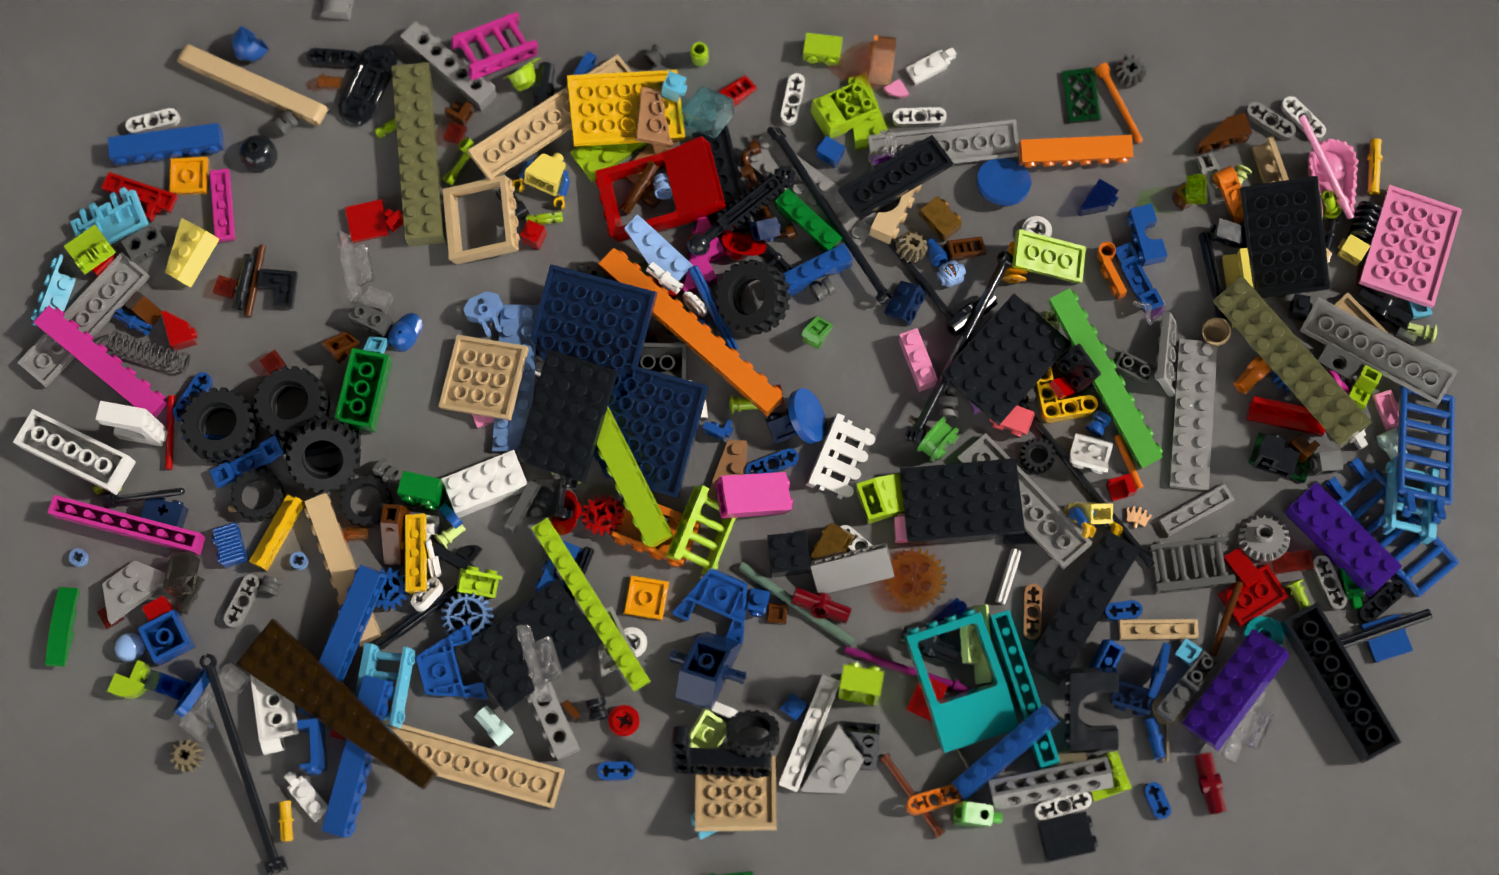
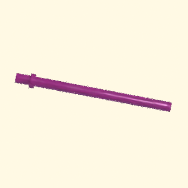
M846 646L844 654L917 677L915 669ZM928 673L929 677L947 684L948 688L953 689L954 692L970 690L971 686L961 684L959 680L955 682Z

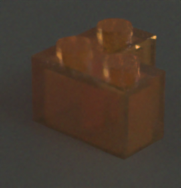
M875 35L874 41H870L868 59L872 60L871 65H867L866 76L870 77L869 83L891 85L897 37Z

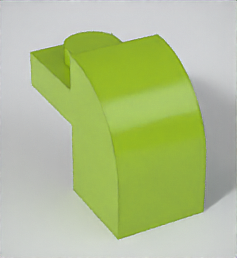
M1366 364L1348 394L1362 411L1366 407L1371 394L1377 387L1383 374Z
M137 660L130 678L115 673L107 692L125 699H135L142 696L149 688V686L143 684V680H146L149 675L150 665Z

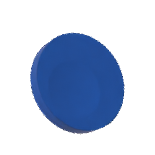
M1008 158L991 159L985 162L979 169L976 180L978 190L984 198L992 203L1003 206L1022 202L1027 197L1031 188V177L1027 169L1023 165H1019L1018 162Z
M806 388L793 391L788 399V412L796 433L803 441L809 444L821 441L826 434V418L819 400Z

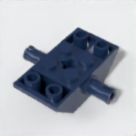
M706 631L695 638L688 654L672 650L674 654H670L669 661L682 665L675 699L712 711L727 679L743 684V680H746L747 673L745 671L732 668L743 645L742 642Z

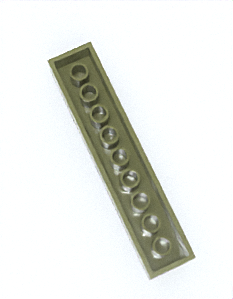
M428 62L392 66L405 240L409 247L446 243L432 70Z
M1243 276L1239 277L1213 300V303L1340 447L1345 446L1372 423Z

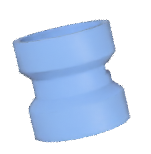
M661 173L654 177L655 196L663 200L671 198L673 194L668 174Z

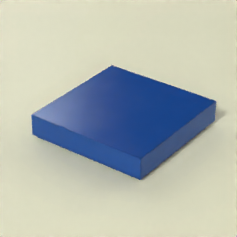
M1398 613L1360 626L1361 630L1363 631L1400 618V615ZM1405 628L1366 641L1374 663L1413 651Z
M1162 644L1155 660L1148 691L1149 697L1156 698L1166 675L1171 644Z

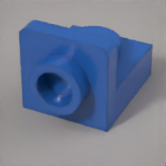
M729 419L723 429L720 424L711 421V423L706 421L703 426V433L724 442L726 437L729 438L734 428L732 427V421Z
M751 588L746 612H750L749 615L754 617L766 616L770 592Z

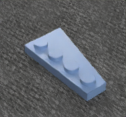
M638 214L624 228L648 265L654 262L664 271H669L671 276L677 281H680L689 271V268L693 267L684 256ZM664 284L662 285L668 292L671 290Z

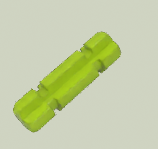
M396 117L383 124V127L380 126L374 130L378 138L386 136V133L389 134L396 130Z
M561 211L554 212V214L550 212L537 214V216L527 215L526 221L529 219L540 225L552 224L554 221L560 223L563 222V214Z

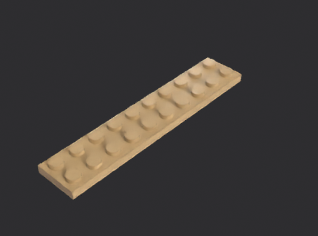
M617 54L588 74L632 71ZM568 86L468 150L470 157L489 180L500 176L572 129Z
M383 719V722L438 773L436 776L554 809L564 777V769L406 725L396 728L389 725L390 721Z

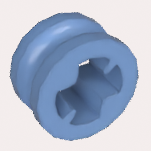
M81 548L73 549L69 554V561L76 567L85 566L89 560L88 554ZM78 553L80 555H83V557H80L81 561L79 562L77 560H74L75 558H77L76 555Z
M295 552L290 557V564L296 570H303L308 566L309 559L304 553ZM297 557L304 558L301 565L295 564Z

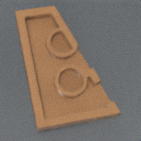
M646 87L640 89L635 141L671 148L673 143L668 132L669 126L666 123L665 109L660 90Z
M747 440L727 441L708 491V497L717 498L715 481L721 476L746 474Z

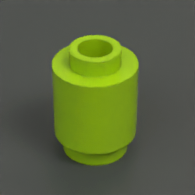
M696 42L690 48L691 61L694 65L704 66L709 61L708 47L702 42Z

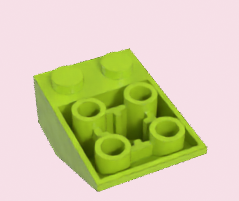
M860 80L814 99L810 113L825 137L828 136L833 139L848 132L877 112L879 108Z
M900 473L876 477L856 484V491L868 525L904 513Z

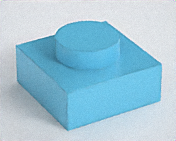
M1411 301L1407 302L1410 315L1413 316L1412 320L1431 317V308Z
M369 336L363 350L384 354L388 346L387 338Z
M1185 638L1174 656L1192 666L1202 649Z

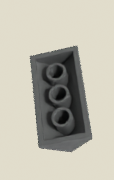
M644 343L638 367L686 380L687 344Z

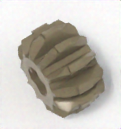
M908 230L905 234L902 233L899 236L895 247L897 248L896 253L901 254L900 259L905 258L907 263L910 261L915 263L923 259L928 249L926 246L927 241L922 240L923 235L918 236L916 231L911 233Z
M187 739L186 743L184 740H180V746L173 745V748L176 749L175 752H169V755L174 756L170 763L175 764L174 769L176 770L181 768L183 773H186L187 770L193 772L194 765L196 767L201 766L198 760H204V757L199 754L204 750L203 748H198L199 743H193L192 739ZM186 752L190 753V756H187V760L184 759V756H186Z

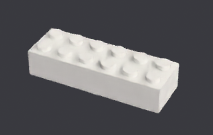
M32 409L13 441L23 450L115 495L120 491L136 463L128 455Z

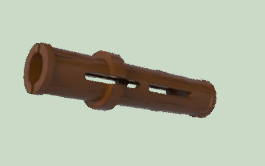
M649 160L642 174L638 175L637 182L620 207L622 210L624 209V212L631 214L647 185L651 184V179L659 168L656 163Z

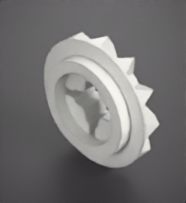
M1040 216L1028 218L1022 226V230L1034 233L1031 230H1035L1037 225H1039V231L1042 233L1038 234L1051 237L1052 234L1051 224L1047 219Z
M685 292L682 295L685 306L691 312L701 317L707 314V308L692 292Z
M635 627L624 629L626 636L632 640H637L635 643L637 649L635 650L633 647L632 649L636 657L641 656L647 647L646 635Z

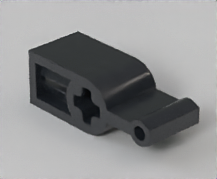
M1221 218L1211 222L1208 240L1232 248H1247L1244 226Z

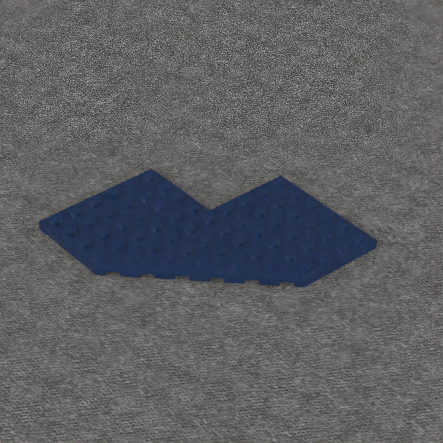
M550 264L530 337L536 345L540 357L544 362L549 349L618 371L608 407L650 490L679 498L709 386L638 367L658 292ZM596 445L594 457L602 468L604 476L615 480L614 477L608 474L606 469L608 466L605 460L603 461L599 456V448Z

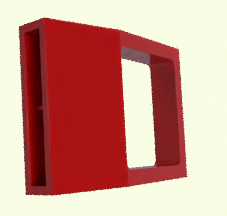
M703 136L659 154L595 171V183L600 190L599 199L604 207L603 216L608 224L607 233L617 242L631 238L624 229L627 225L622 226L613 182L624 179L626 176L643 172L649 160L659 166L658 169L666 167L676 206L675 212L644 220L656 232L688 224L726 208L710 143Z

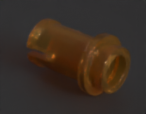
M318 75V86H321V88H341L342 78L340 76Z
M349 526L344 530V537L349 541L352 539L369 540V527L352 528Z

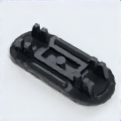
M385 45L368 46L364 50L338 106L342 120L348 125L362 126L373 117L392 76V66L397 65V56L392 48Z

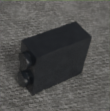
M1086 811L1037 823L1047 863L1093 853L1096 851L1095 847H1098L1096 836L1092 835L1090 829L1093 827L1090 815L1087 816Z

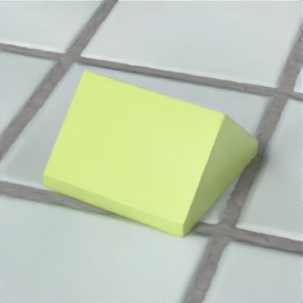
M704 708L691 729L692 748L719 749L726 737L727 723Z

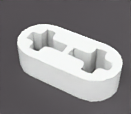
M438 578L429 579L427 581V591L416 592L411 598L412 606L418 612L425 611L442 594L444 586Z

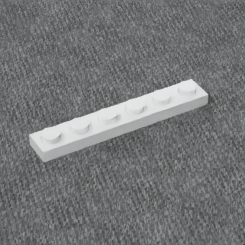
M822 674L779 786L798 792L841 681Z

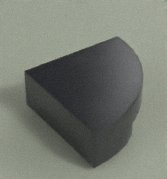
M468 545L459 548L455 553L472 564L483 549L477 545Z

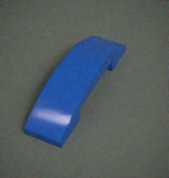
M1129 242L1117 247L1115 257L1119 267L1142 308L1148 312L1163 306L1164 302L1157 289L1152 287L1138 261L1139 256L1132 243Z
M275 435L260 443V447L239 457L235 461L225 462L210 470L209 472L216 487L221 488L232 484L245 471L250 472L251 469L260 470L280 457L284 450L278 437Z

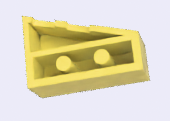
M181 218L165 273L192 287L219 239L206 230Z

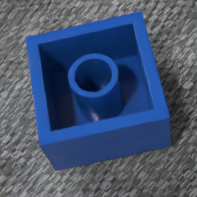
M171 610L138 628L154 663L160 666L195 648L180 614L175 610Z

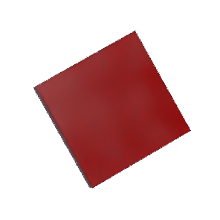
M382 199L345 207L352 243L389 236L388 227L385 223L386 217L383 214L385 211Z

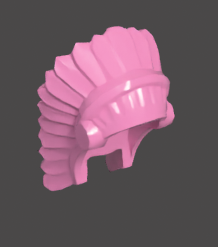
M1332 138L1321 141L1319 144L1344 196L1347 195L1349 199L1348 204L1354 214L1355 196L1357 195L1355 192L1357 187L1356 172L1358 170L1356 165L1359 161L1356 159V152L1353 151V146L1347 145L1346 141L1334 140ZM1312 148L1308 157V176H1318L1320 195L1326 190H1329V193L1330 191L1334 192ZM1321 198L1322 215H1323V199Z

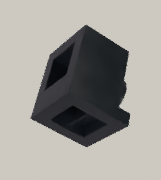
M1295 294L1290 301L1288 318L1305 321L1312 310L1311 296Z

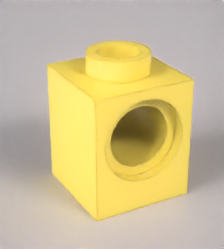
M1350 234L1347 240L1343 238L1337 248L1340 251L1337 256L1357 267L1370 245Z

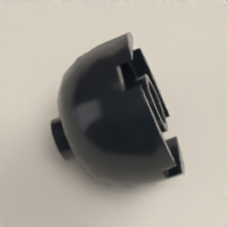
M252 135L242 142L239 156L241 162L248 170L254 173H262L275 165L278 152L274 143L268 137Z

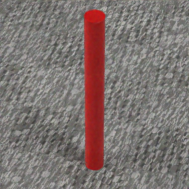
M175 395L167 396L166 430L168 433L165 448V470H173L174 416L172 412L175 407Z

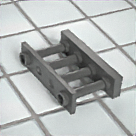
M1222 534L1211 535L1208 539L1164 543V541L1152 542V545L1148 548V553L1156 552L1160 576L1159 583H1156L1154 586V593L1163 594L1225 587L1236 583L1235 574L1229 575L1225 568L1222 544L1229 540L1228 536L1222 537ZM1214 545L1218 569L1217 577H1209L1206 573L1202 546ZM1194 547L1199 573L1197 579L1187 577L1183 553L1185 548ZM1175 550L1179 571L1178 581L1170 582V579H1168L1164 551Z

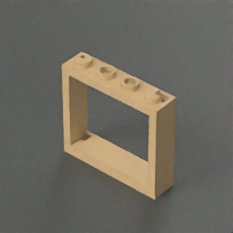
M502 175L494 177L492 180L484 179L442 189L449 260L458 265L519 251L518 241L520 237L517 233L518 219L515 215L517 205L513 198L515 187L512 185V180ZM501 187L506 241L462 251L457 197Z

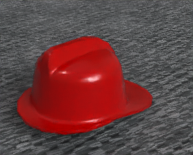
M733 232L732 234L726 233L722 237V244L725 247L724 254L736 261H742L749 256L760 255L766 250V243L763 240L753 241L752 235Z
M566 490L563 508L573 511L572 519L551 518V523L558 535H565L572 531L582 512L580 502L575 494L569 490Z

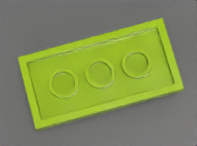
M649 143L578 146L570 152V155L592 183L596 178V170L620 164Z
M1019 229L1016 231L1012 267L1080 284L1083 280L1086 247Z

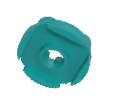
M1258 616L1247 624L1243 632L1244 640L1254 628L1258 632H1267L1269 634L1267 638L1282 647L1284 629L1276 619Z

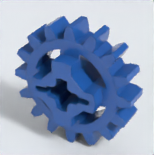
M389 568L388 572L381 569V572L387 574L388 577L380 593L382 594L383 601L378 598L376 607L380 609L383 606L384 610L388 611L391 606L393 610H396L395 605L403 606L401 603L402 599L408 600L405 594H408L406 592V581H404L406 578L404 575L400 576L399 570L393 573L392 568ZM394 578L399 581V583H400L401 586H398V585H395V584H394V583H395ZM390 586L392 590H389L388 593H386L384 590L388 589Z

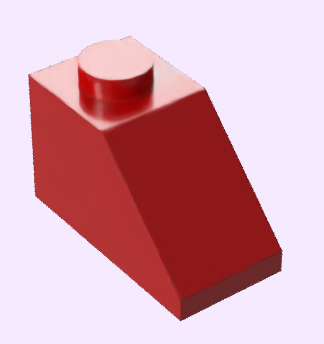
M165 310L161 311L169 343L174 350L178 351L197 345L196 338H198L195 327Z

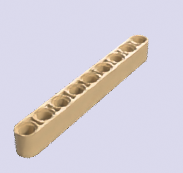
M185 44L177 58L181 65L280 110H288L292 115L316 126H320L328 112V108L317 101L192 45Z

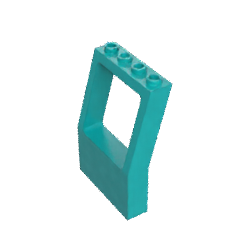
M974 608L963 611V614L959 616L955 614L946 616L944 621L938 623L937 620L928 622L926 627L920 629L918 627L909 628L907 633L903 634L928 706L940 749L944 753L1012 731L1019 726L1008 687L983 616L980 611L974 610ZM973 624L993 681L990 684L937 701L918 648V642Z

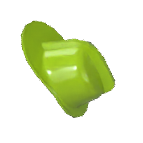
M541 57L529 62L515 73L504 78L508 77L518 91L530 88L536 78L533 65L540 61Z

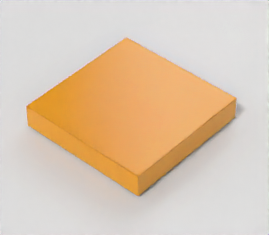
M208 157L170 158L169 192L177 195L208 194Z
M631 575L624 614L662 621L669 582Z

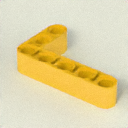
M1051 367L1045 373L1047 379H1040L1034 385L1041 418L1047 423L1089 417L1094 414L1098 406L1097 399L1092 395L1058 400L1057 395L1049 385L1054 380ZM1043 391H1048V392H1050V393H1051V397H1049V398L1044 397V396L1042 395V392H1043ZM1088 402L1092 404L1093 408L1086 409L1083 404ZM1065 406H1071L1074 412H1067ZM1052 409L1055 412V415L1049 416L1046 413V410Z

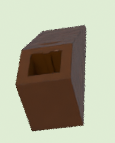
M1245 112L1227 117L1198 144L1195 154L1201 152L1206 154L1216 148L1225 149L1230 144H1243L1247 142L1252 134V130Z
M383 504L380 523L384 565L403 566L405 515H410L411 509L402 505Z

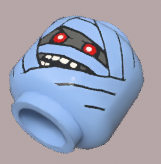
M952 260L940 265L936 274L940 284L950 288L963 282L966 271L962 263L958 264L957 261Z

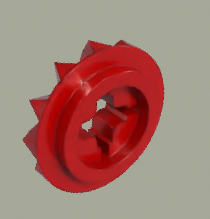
M629 705L617 706L609 715V727L617 736L627 737L633 735L639 728V714ZM628 714L627 720L632 725L625 724L621 728V722L619 721V719H617V717L624 718Z

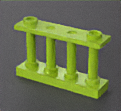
M698 485L693 488L666 557L671 560H681L684 557L704 567L701 574L705 576L711 568L718 569V561L737 518H724L722 523L719 524L701 515L700 511L704 503L719 510L718 501L708 497L709 488ZM697 521L718 531L714 542L694 532L693 528ZM691 539L711 549L707 560L686 550L688 540Z

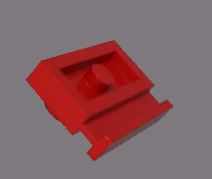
M929 677L937 701L943 699L948 685ZM918 681L906 711L932 722Z

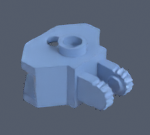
M486 291L470 298L463 309L469 322L480 324L484 328L487 337L492 336L490 328L487 326L494 323L498 333L502 332L498 316L501 313L503 303L499 295Z

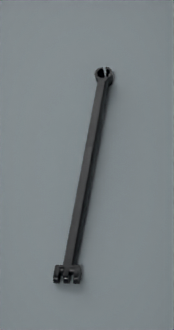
M769 127L767 129L768 134L772 140L777 141L877 291V301L881 305L888 304L893 300L892 294L882 284L786 141V135L782 129Z
M1001 251L997 255L999 264L944 370L968 344L1005 270L1013 262V255L1010 252ZM941 375L915 426L908 428L904 436L905 441L920 443L926 434L923 429L948 383Z
M212 654L203 655L200 658V666L206 669L269 859L268 862L264 863L267 874L273 875L272 866L276 873L281 872L279 864L282 865L285 871L288 869L285 856L278 857L215 668L217 659ZM206 658L210 659L209 665H205L204 660Z

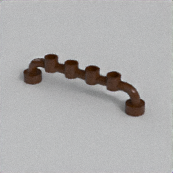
M757 139L749 142L750 146L743 151L741 157L744 167H741L740 170L743 177H748L750 180V184L747 186L751 193L753 186L757 188L758 180L750 164L749 155L751 153H754V155L762 153ZM767 204L766 207L761 205V211H763L765 216L762 219L773 217L769 205ZM792 223L785 226V231H780V236H776L778 238L789 237L790 240L798 237Z

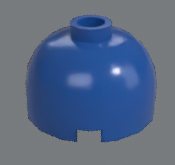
M240 26L232 36L231 44L235 50L234 55L241 61H244V59L251 62L258 61L265 56L269 48L261 39L258 40L252 31L243 26Z

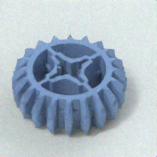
M458 593L459 599L456 600L452 596L451 600L453 603H445L449 609H442V612L447 614V616L441 617L442 621H447L442 627L444 629L448 628L445 633L450 635L456 631L453 621L463 623V626L470 624L472 630L473 624L482 620L479 627L471 631L474 639L487 630V626L491 627L493 625L492 622L488 621L494 619L493 614H488L493 611V608L487 607L489 601H483L484 597L481 595L477 598V595L474 593L471 597L470 594L465 593V597H463L461 593ZM470 603L481 607L483 614L472 612ZM463 605V610L460 613L453 615L455 610L459 606ZM469 612V615L472 618H469L468 622L466 623L465 619L463 618L467 617V614Z

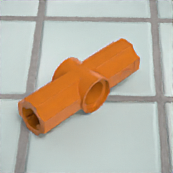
M1257 356L1233 384L1240 393L1246 394L1272 368L1261 356Z

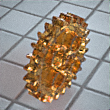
M913 548L910 549V553H907L904 549L903 556L896 553L897 560L891 558L894 577L884 580V585H890L886 588V592H892L889 598L893 599L896 597L895 604L897 605L902 602L903 609L906 605H909L910 611H912L913 606H916L917 610L920 611L921 605L928 609L929 602L933 606L935 605L934 598L941 599L938 593H945V589L941 587L947 586V582L942 580L947 578V574L941 573L945 570V566L939 567L941 560L934 561L936 554L929 557V550H926L923 554L921 553V548L918 549L917 553H914ZM912 563L916 565L918 596L915 595ZM926 565L929 567V570L921 572L919 567ZM907 567L910 572L904 575L899 570ZM929 584L932 588L929 591H923L921 586ZM904 586H909L912 588V591L910 593H903L901 589Z

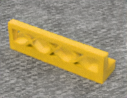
M286 495L250 558V563L268 571L305 506L301 499Z
M424 513L405 515L406 592L414 595L416 592L427 591V547L425 542L427 540L426 514Z

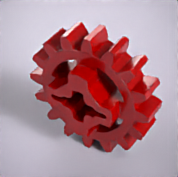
M602 494L600 499L595 495L594 501L588 500L589 506H583L586 512H581L584 518L582 520L583 524L586 525L588 531L592 530L593 535H596L597 532H599L601 537H603L604 532L611 535L610 530L618 531L616 525H622L620 519L624 518L623 513H621L623 508L619 506L618 500L613 501L614 499L611 495L608 499H606L605 494ZM612 507L615 509V515H613V513H611V512H612V509H611ZM591 515L594 517V523L591 522Z

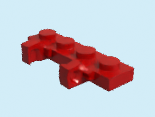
M108 172L101 187L103 191L110 194L113 192L117 193L122 204L123 200L119 192L120 189L125 187L128 191L135 190L140 203L144 204V207L147 209L145 216L147 221L150 222L154 221L157 213L160 214L161 210L171 213L178 199L177 194Z

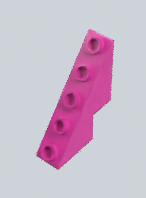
M707 216L695 220L697 227L696 229L693 228L692 234L704 233L712 227ZM718 237L710 242V249L703 256H694L688 251L689 262L693 266L697 265L708 287L716 284L717 276L710 262L725 256ZM688 271L685 274L686 280L682 281L683 287L680 288V292H692L695 294L699 291Z

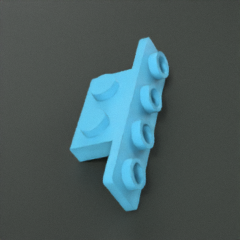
M62 254L53 257L50 268H52L50 275L47 274L43 285H46L44 292H40L37 302H39L38 308L33 310L30 318L33 320V326H36L34 321L44 311V308L51 306L55 309L58 307L62 312L66 308L76 279L58 272L64 257Z

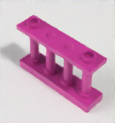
M518 12L507 14L500 19L452 36V49L461 47L471 63L469 64L468 71L471 81L537 56V42L535 40L526 41L517 27L519 24ZM511 29L520 45L510 48L501 32ZM494 35L503 52L493 54L484 38ZM478 41L487 58L480 61L477 60L468 44Z

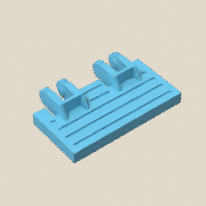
M125 187L121 188L119 192L124 202L123 204L119 195L115 192L110 194L112 204L107 202L99 207L95 203L90 204L89 209L93 219H91L86 208L80 209L81 219L76 218L70 221L76 237L95 224L109 244H112L149 225L136 191H128Z

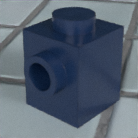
M777 217L749 222L753 241L763 240L764 243L775 240L774 237L781 235V225Z

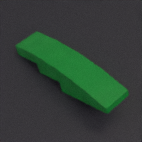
M58 588L48 636L46 666L66 667L75 634L73 626L77 615L75 608L80 593L78 588Z

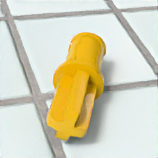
M291 801L278 802L280 815L278 823H280L281 841L289 842L293 840L292 822L294 821L292 819Z

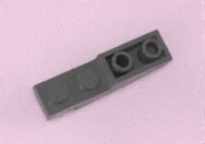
M1104 343L1107 348L1105 353L1109 359L1112 358L1116 365L1115 371L1118 375L1149 385L1157 367L1124 350L1121 352Z
M1204 650L1155 711L1171 723L1220 663Z

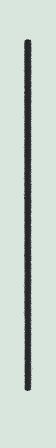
M892 239L890 244L887 243L948 320L952 319L954 314L912 262L907 263L905 258L900 259L901 254L896 253L895 241ZM1023 400L1017 405L1031 410ZM1034 416L1032 421L1034 427L1045 440L1049 441V444L1052 443L1056 454L1096 503H1106L1082 472L1072 466L1073 463L1069 462V456L1039 419ZM1113 512L1114 523H1118L1123 527L1121 532L1128 543L1141 550L1138 555L1148 568L1155 564L1154 561Z

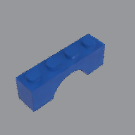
M843 243L783 273L786 277L785 282L789 283L790 289L787 292L791 293V297L802 292L810 283L825 275H836L852 267L853 258L845 244Z

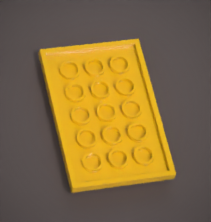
M663 70L567 75L574 146L644 143L635 141L640 89L646 87L660 90L661 92L669 71L678 74V71ZM662 97L670 139L672 141L685 140L681 97L678 103Z

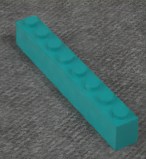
M1010 610L990 615L989 622L1022 721H1025L1042 705ZM1048 731L1031 746L1039 770L1057 765L1060 762L1051 732Z

